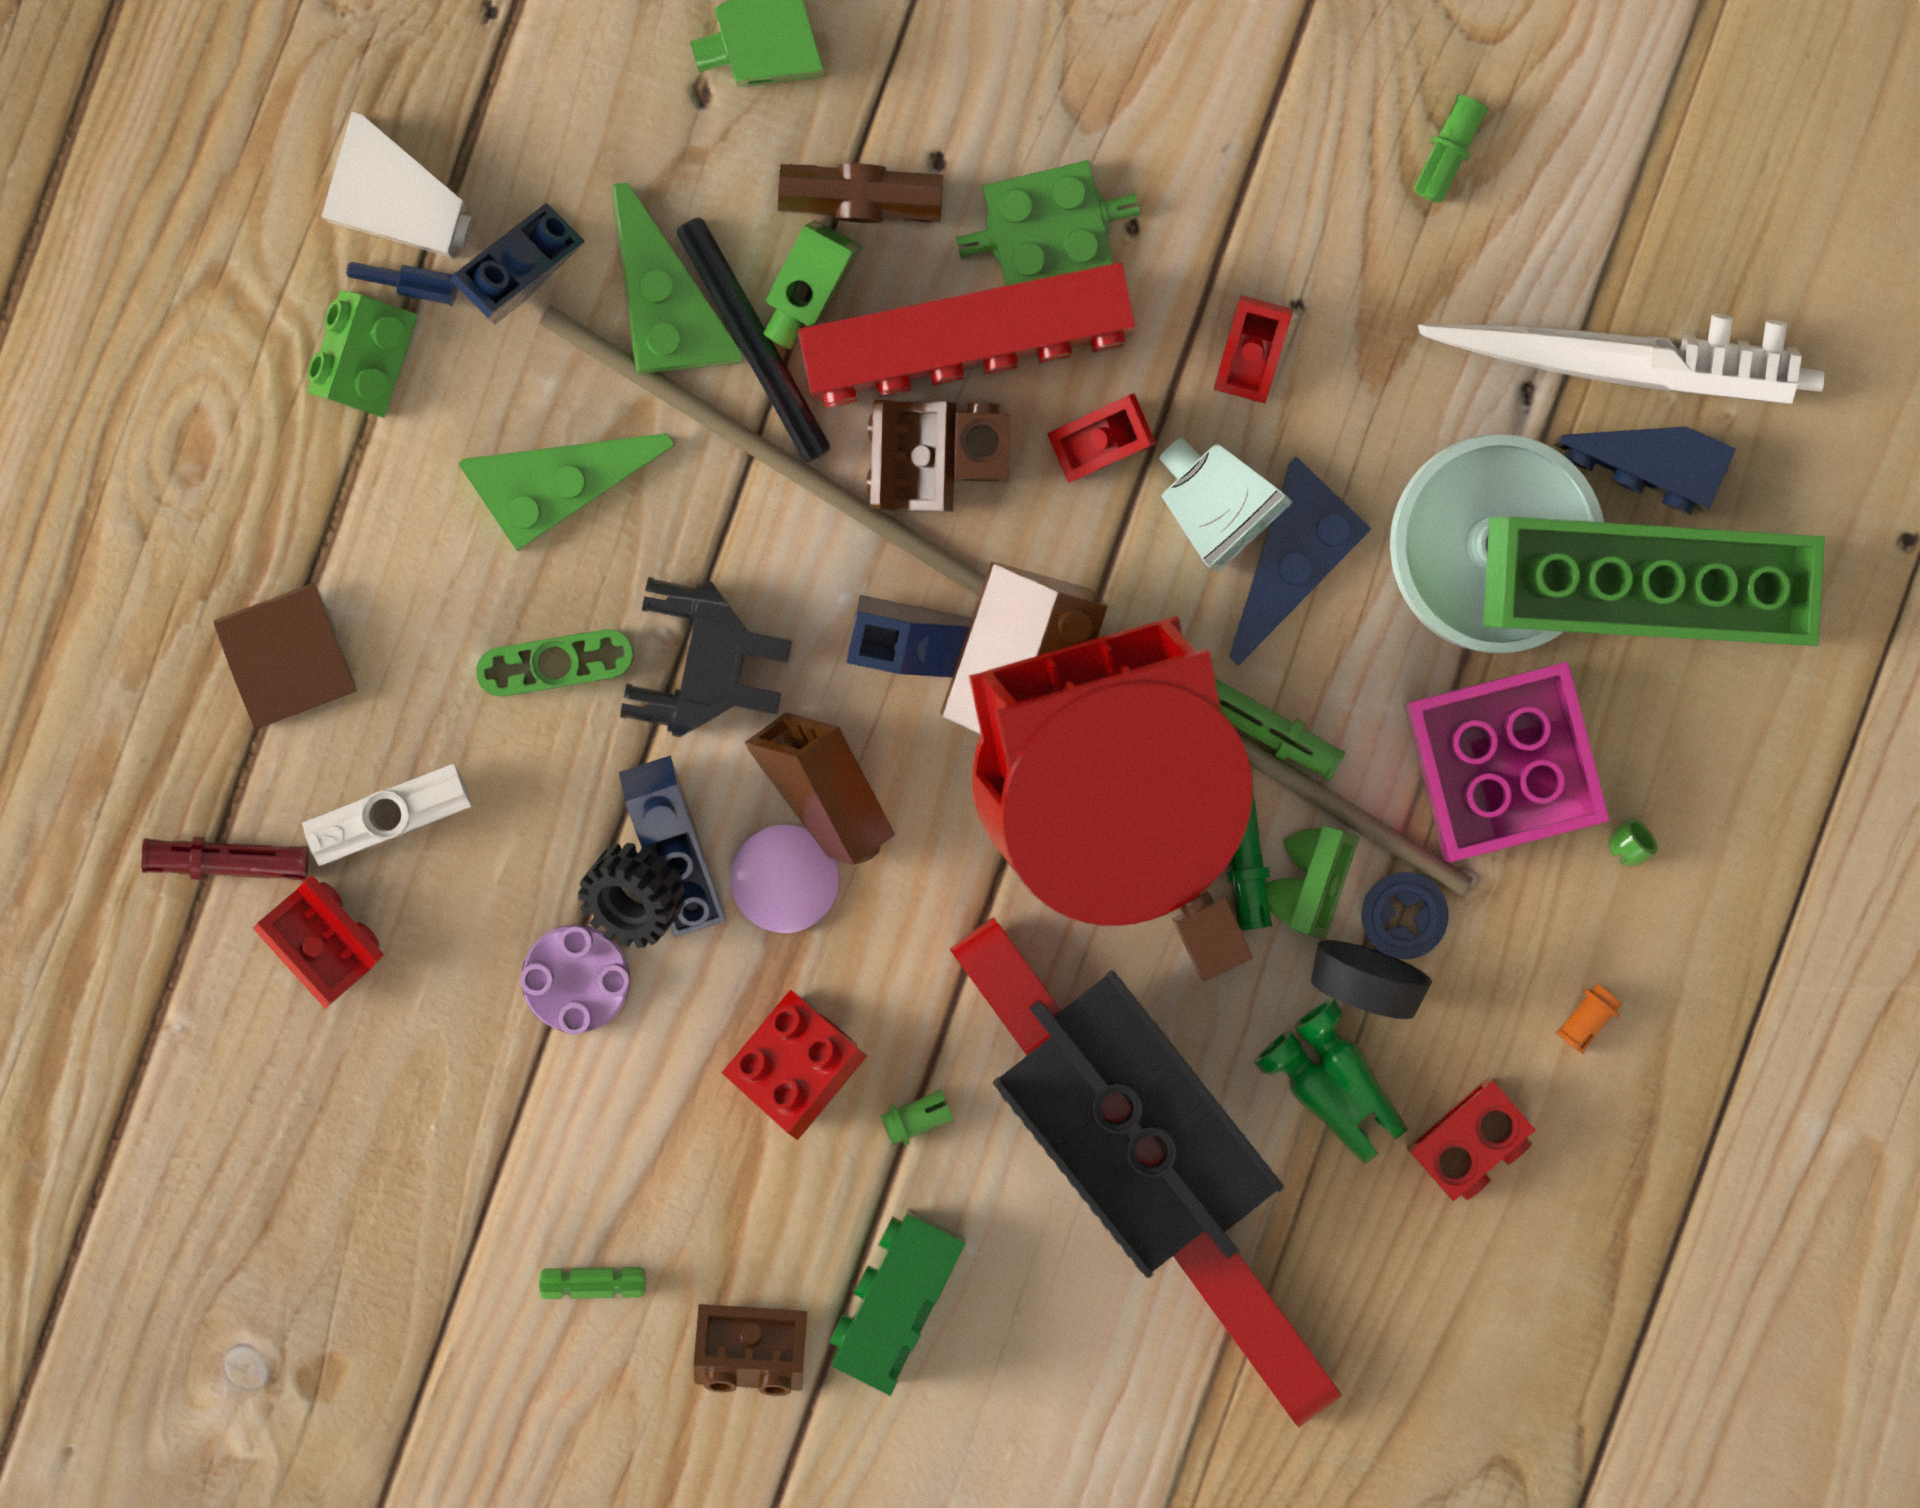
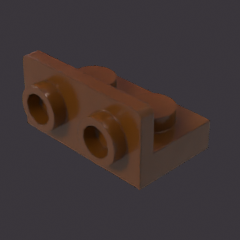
M699 1304L693 1365L694 1383L704 1385L707 1390L721 1393L735 1391L737 1387L758 1388L759 1392L770 1396H784L790 1394L791 1390H803L807 1311Z

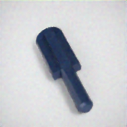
M350 262L347 265L346 274L349 278L397 287L399 295L453 306L458 294V288L450 281L452 274L402 265L400 271L357 262Z

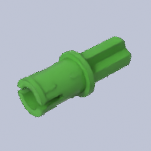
M1457 95L1456 102L1439 136L1432 137L1430 143L1434 147L1414 185V191L1420 197L1434 203L1443 201L1462 161L1470 159L1471 154L1467 150L1485 114L1487 115L1489 111L1488 107L1465 95Z

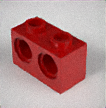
M1487 1078L1406 1149L1453 1202L1461 1195L1468 1201L1491 1181L1486 1173L1502 1159L1507 1165H1510L1532 1146L1528 1137L1536 1129L1498 1085L1490 1078ZM1492 1111L1504 1112L1509 1120L1507 1133L1498 1140L1485 1139L1481 1132L1483 1118ZM1450 1147H1462L1468 1156V1164L1465 1170L1455 1176L1445 1175L1439 1165L1442 1153Z

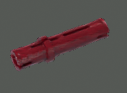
M193 837L192 841H166L144 838L141 869L142 873L190 874L191 879L203 880L204 875H222L250 878H284L304 881L308 875L309 851L308 846L287 847L238 843L226 844L206 842L205 837Z

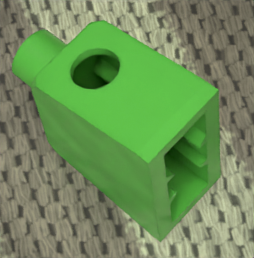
M728 0L714 8L721 32L690 41L699 73L730 64L737 87L824 77L823 67L803 0Z
M817 220L805 224L765 300L769 305L775 307L776 310L763 334L772 341L792 349L799 336L797 329L803 328L805 324L815 326L821 323L863 246ZM800 280L808 283L812 288L813 294L809 301L800 299L796 294L795 289Z

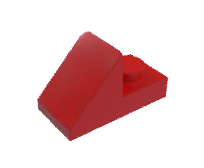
M1240 295L1233 313L1229 335L1213 390L1266 404L1293 314L1292 308Z
M1135 393L1047 433L1068 483L1086 477L1120 460L1142 453L1156 444Z

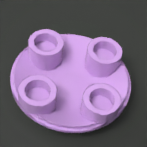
M794 825L771 826L752 835L737 852L731 869V889L735 902L741 912L755 925L776 933L798 932L816 924L832 907L839 887V871L836 859L827 857L807 829Z
M586 925L561 926L544 934L529 950L522 967L521 986L530 1009L545 1024L569 1034H580L605 1025L622 1008L630 987L629 966L619 945L613 939L610 941L604 937V932Z

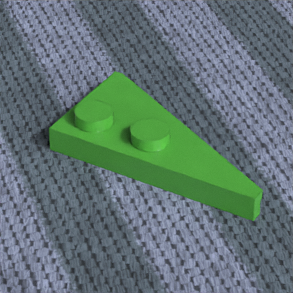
M664 433L467 458L458 464L514 548L519 551L673 448L675 444L668 434Z

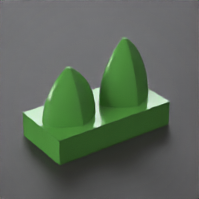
M1323 825V828L1303 829L1286 837L1283 843L1288 855L1301 870L1307 873L1306 879L1284 878L1267 882V900L1270 912L1281 921L1289 924V929L1326 940L1360 837Z

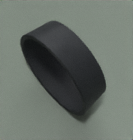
M1321 940L1318 942L1311 977L1313 986L1340 1002L1373 1014L1396 1019L1414 1018L1432 984V980L1428 975L1400 959L1390 957L1364 946L1337 940Z

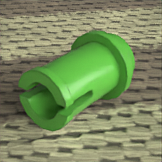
M941 1089L897 1109L892 1104L888 1106L889 1112L880 1115L892 1145L903 1141L906 1146L910 1144L909 1138L944 1123L954 1121L949 1106L945 1103L946 1099Z

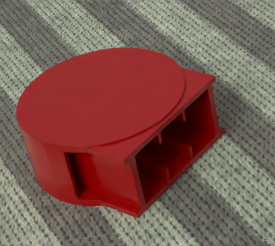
M1177 615L969 675L981 734L974 754L972 768V788L977 813L984 830L1025 886L1046 906L1070 919L1087 924L1101 926L1138 924L1167 915L1196 898L1215 881L1231 861L1240 845L1250 817L1253 792L1251 767L1241 738L1220 710L1210 651L1208 648L1196 651L1182 636L1180 620Z

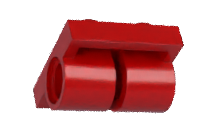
M790 989L722 1071V1074L787 1134L799 1140L866 1059L867 1055L857 1047V1044L846 1033Z

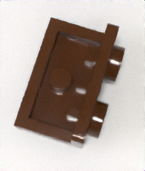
M874 400L873 413L868 421V435L872 442L871 468L866 479V487L872 509L905 512H953L956 403L947 401L897 402Z

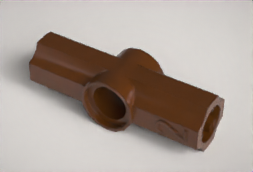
M860 163L838 164V168L780 164L778 212L835 216L836 220L854 223H883L884 219L941 223L944 175L887 171V168L884 166Z

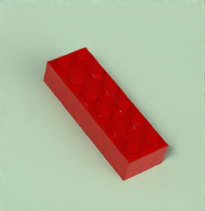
M1119 262L797 330L813 401L824 399L826 408H833L858 402L856 392L877 388L879 397H886L911 391L910 381L931 377L932 386H939L964 380V370L984 366L986 375L1018 369L1017 359L1037 355L1039 364L1071 358V348L1091 344L1092 353L1124 347L1125 337L1132 336L1135 322L1123 264Z

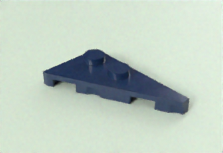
M1297 456L1289 463L1281 490L1293 503L1270 524L1246 604L1234 636L1229 657L1237 666L1260 645L1371 530Z

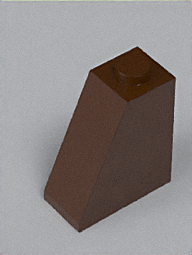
M785 712L744 742L751 755L827 857L852 865L860 864L875 857L881 849L880 845L895 835L838 726Z

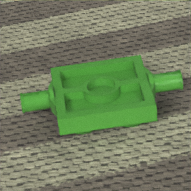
M1089 160L983 185L982 188L988 209L987 230L955 237L957 246L979 242L978 245L959 249L961 259L992 251L1002 266L1005 283L1008 286L1113 264L1107 239L1109 222L1136 215L1140 216L1139 206L1117 210V207L1138 202L1135 192L1104 201L1095 188Z

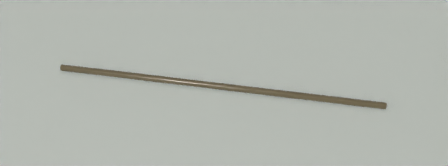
M550 306L539 323L540 325L978 597L980 596L986 575L883 511L872 509L867 501L659 372L636 374L633 356L553 306ZM1238 733L1252 767L1458 895L1463 896L1473 880L1472 877Z

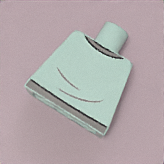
M1181 437L1173 442L1159 458L1177 478L1162 494V498L1203 562L1217 573L1293 503L1287 495L1218 443L1201 457Z

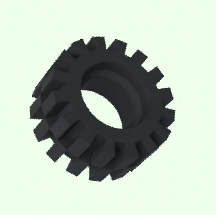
M618 843L612 845L609 850H605L581 880L579 886L582 888L578 891V900L585 901L581 906L584 915H594L590 924L595 930L601 925L607 929L603 935L604 937L612 941L617 935L620 936V945L629 947L634 941L636 948H645L648 942L651 946L658 942L681 913V909L685 904V899L681 896L684 894L685 889L683 884L674 883L679 877L675 868L669 871L663 868L668 862L664 857L660 855L655 861L650 858L652 849L645 846L637 853L635 843H626L623 848ZM622 888L635 894L642 904L631 899Z

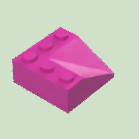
M1568 662L1557 663L1404 703L1444 861L1454 862L1610 821Z

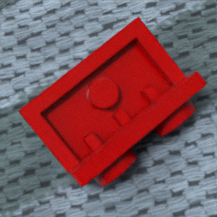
M310 875L292 894L263 917L253 929L318 1002L327 1009L372 970L384 955L379 949V941L371 929L361 922L355 923L342 908V899L335 889L325 882L319 883L314 876Z

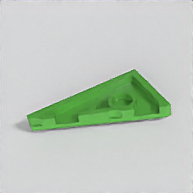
M628 183L614 184L611 191L636 374L739 364L742 360L740 349Z

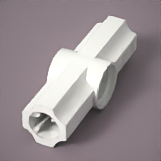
M452 763L302 822L310 850L318 866L321 867L389 839L400 837L407 832L473 806L463 777L456 763ZM383 799L394 801L401 810L399 824L389 831L380 828L375 822L373 815L376 805Z

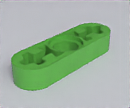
M611 629L493 648L484 653L478 661L476 676L480 686L487 693L500 697L620 677L629 670L634 659V649L632 643L624 634ZM606 638H611L613 646L623 647L624 657L616 659V668L607 670L605 663L602 661L589 662L586 665L590 670V674L579 676L581 661L574 643L585 641V653L602 649V640ZM552 647L564 649L571 659L570 670L564 677L559 679L548 678L540 668L542 654ZM531 650L530 669L537 681L535 684L526 685L527 674L525 673L508 677V686L500 688L498 680L488 679L487 669L495 667V658L504 656L506 664H522L525 662L520 653Z

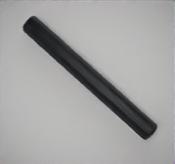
M699 217L689 220L677 229V236L803 460L806 462L816 460L830 450L827 438L773 342L763 334L765 331L763 324L705 221Z

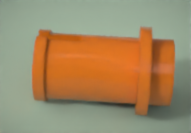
M1598 983L1591 991L1587 988L1583 991L1587 995L1564 1025L1555 1032L1582 1055L1610 1018L1613 1016L1617 1019L1620 1016L1616 1011L1623 1004Z

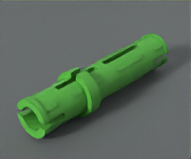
M1215 678L1220 710L1232 726L1277 750L1275 756L1285 761L1286 757H1289L1323 776L1325 780L1330 781L1346 751L1334 747L1305 730L1304 726L1306 723L1296 718L1293 723L1258 703L1253 698L1244 695ZM1221 700H1225L1226 702L1246 712L1252 717L1258 719L1263 724L1256 722L1255 720L1249 718L1248 716L1223 703ZM1271 728H1273V729L1279 731L1280 733L1286 735V737L1292 739L1293 741L1298 742V743H1300L1301 745L1307 747L1308 749L1312 750V752H1309V751L1303 749L1302 747L1296 745L1294 742L1290 741L1289 739L1282 737L1281 735H1279V734H1277L1276 732L1272 731Z

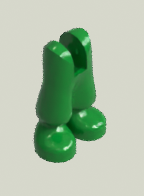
M1331 998L1311 1010L1294 1025V1028L1320 1056L1321 1064H1315L1311 1061L1291 1031L1284 1032L1272 1041L1256 1057L1254 1064L1265 1074L1286 1073L1290 1078V1090L1295 1098L1324 1122L1346 1147L1366 1164L1378 1152L1370 1143L1367 1134L1362 1129L1360 1130L1357 1124L1373 1113L1376 1117L1374 1118L1376 1122L1385 1128L1395 1140L1402 1136L1408 1128L1379 1085L1356 1043L1350 1039L1341 1038L1337 1034L1336 1029L1343 1013L1341 1006L1334 998Z

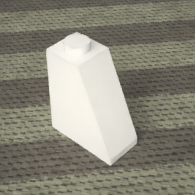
M351 112L321 217L329 223L453 258L456 246L464 248L470 234L473 217L465 215L467 205L362 114Z

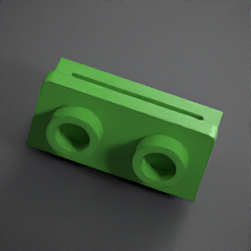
M341 290L337 299L330 304L325 316V328L327 331L320 351L313 356L309 364L308 380L310 383L307 392L311 395L385 418L418 315L361 294Z

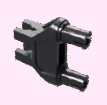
M648 577L645 591L666 595L667 599L661 600L644 596L642 611L689 619V625L693 626L681 689H676L675 693L671 694L627 683L623 698L645 702V706L640 707L622 703L620 718H631L668 726L667 732H672V736L680 738L734 706L778 714L782 693L740 685L739 680L745 654L788 663L792 641L749 632L711 581L704 580L703 583L698 582L696 587Z

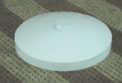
M1499 434L1465 439L1450 445L1431 457L1419 468L1404 489L1393 516L1390 535V553L1394 576L1403 598L1412 612L1426 627L1442 639L1468 650L1485 653H1513L1532 649L1556 638L1563 632L1483 627L1489 517H1521L1604 523L1603 513L1598 499L1584 475L1571 461L1555 449L1539 441L1516 435Z

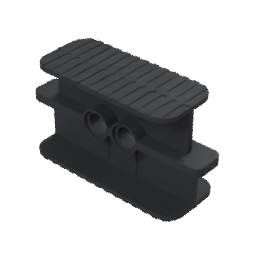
M1110 970L1106 973L1105 977L1055 1016L1051 1014L1041 1000H1038L1029 1007L1051 1037L1001 1077H997L993 1081V1085L1000 1092L1004 1101L1008 1102L1016 1116H1019L1027 1130L1031 1131L1038 1144L1042 1145L1050 1159L1054 1160L1061 1173L1065 1174L1073 1188H1076L1084 1202L1088 1203L1092 1212L1099 1217L1103 1226L1111 1232L1115 1241L1122 1246L1126 1255L1133 1260L1138 1270L1149 1279L1154 1275L1153 1271L1204 1231L1207 1232L1227 1259L1237 1253L1239 1250L1225 1232L1276 1191H1282L1284 1185L1210 1091L1204 1086L1203 1082L1193 1072L1176 1048L1170 1043L1157 1024L1151 1019L1146 1010L1128 990L1123 981L1113 970ZM1114 1092L1124 1093L1132 1101L1130 1115L1121 1122H1110L1101 1113L1103 1100ZM1150 1135L1160 1137L1166 1144L1164 1158L1155 1165L1142 1164L1135 1155L1138 1142Z

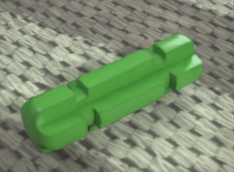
M615 1267L571 1268L570 1272H563V1268H549L540 1272L539 1292L540 1296L544 1299H563L565 1294H570L571 1299L614 1298L615 1294H622V1298H640L646 1292V1273L641 1267H623L622 1272H615Z

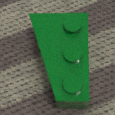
M908 1209L902 1221L892 1216L878 1246L887 1250L877 1269L869 1265L866 1267L853 1293L862 1298L853 1318L843 1313L829 1341L830 1344L838 1347L834 1354L832 1367L891 1396L898 1383L897 1378L910 1352L914 1350L921 1336L920 1332L933 1307L936 1305L964 1248L965 1238Z

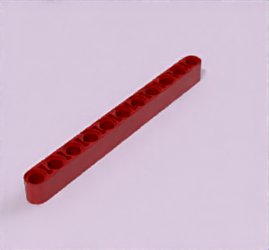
M994 917L950 948L959 964L1026 1055L1030 1054L1051 1037L1029 1007L1038 1000H1041L1053 1016L1062 1010ZM1121 1092L1109 1094L1101 1105L1103 1117L1110 1122L1124 1121L1132 1111L1131 1104ZM1153 1135L1142 1138L1135 1149L1137 1160L1145 1165L1159 1163L1166 1154ZM1204 1231L1173 1256L1298 1428L1343 1396L1239 1252L1227 1259L1207 1232Z

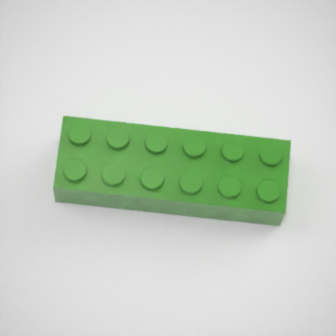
M1489 517L1483 627L1818 646L1825 536L1521 517Z

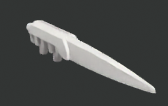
M1712 314L1708 340L1696 339L1695 335L1684 334L1679 350L1669 338L1653 336L1639 337L1591 331L1507 325L1418 324L1419 332L1423 336L1465 350L1542 370L1628 386L1792 404L1797 389L1822 392L1825 372L1823 370L1800 368L1802 355L1798 348L1787 346L1784 349L1787 323L1779 320H1766L1762 346L1750 345L1749 341L1738 340L1737 344L1729 343L1733 317L1725 314Z

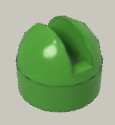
M1629 818L1621 824L1611 835L1609 841L1610 853L1612 856L1621 854L1622 857L1619 862L1623 866H1636L1644 863L1658 850L1652 833L1643 823L1635 818Z

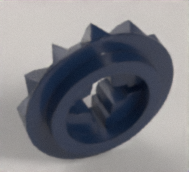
M1399 872L1380 879L1365 896L1361 914L1362 925L1371 944L1383 954L1397 959H1413L1433 950L1442 940L1449 919L1448 906L1440 889L1426 877L1409 872ZM1394 895L1396 900L1401 901L1405 906L1417 905L1424 901L1425 905L1418 909L1419 912L1413 916L1416 923L1415 928L1419 933L1417 936L1404 925H1399L1395 928L1392 926L1385 930L1384 926L1389 924L1390 919L1396 914L1392 907L1394 903L1390 899L1391 896Z

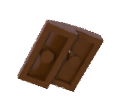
M316 582L214 620V626L225 657L255 730L357 692L355 680L336 638V629Z

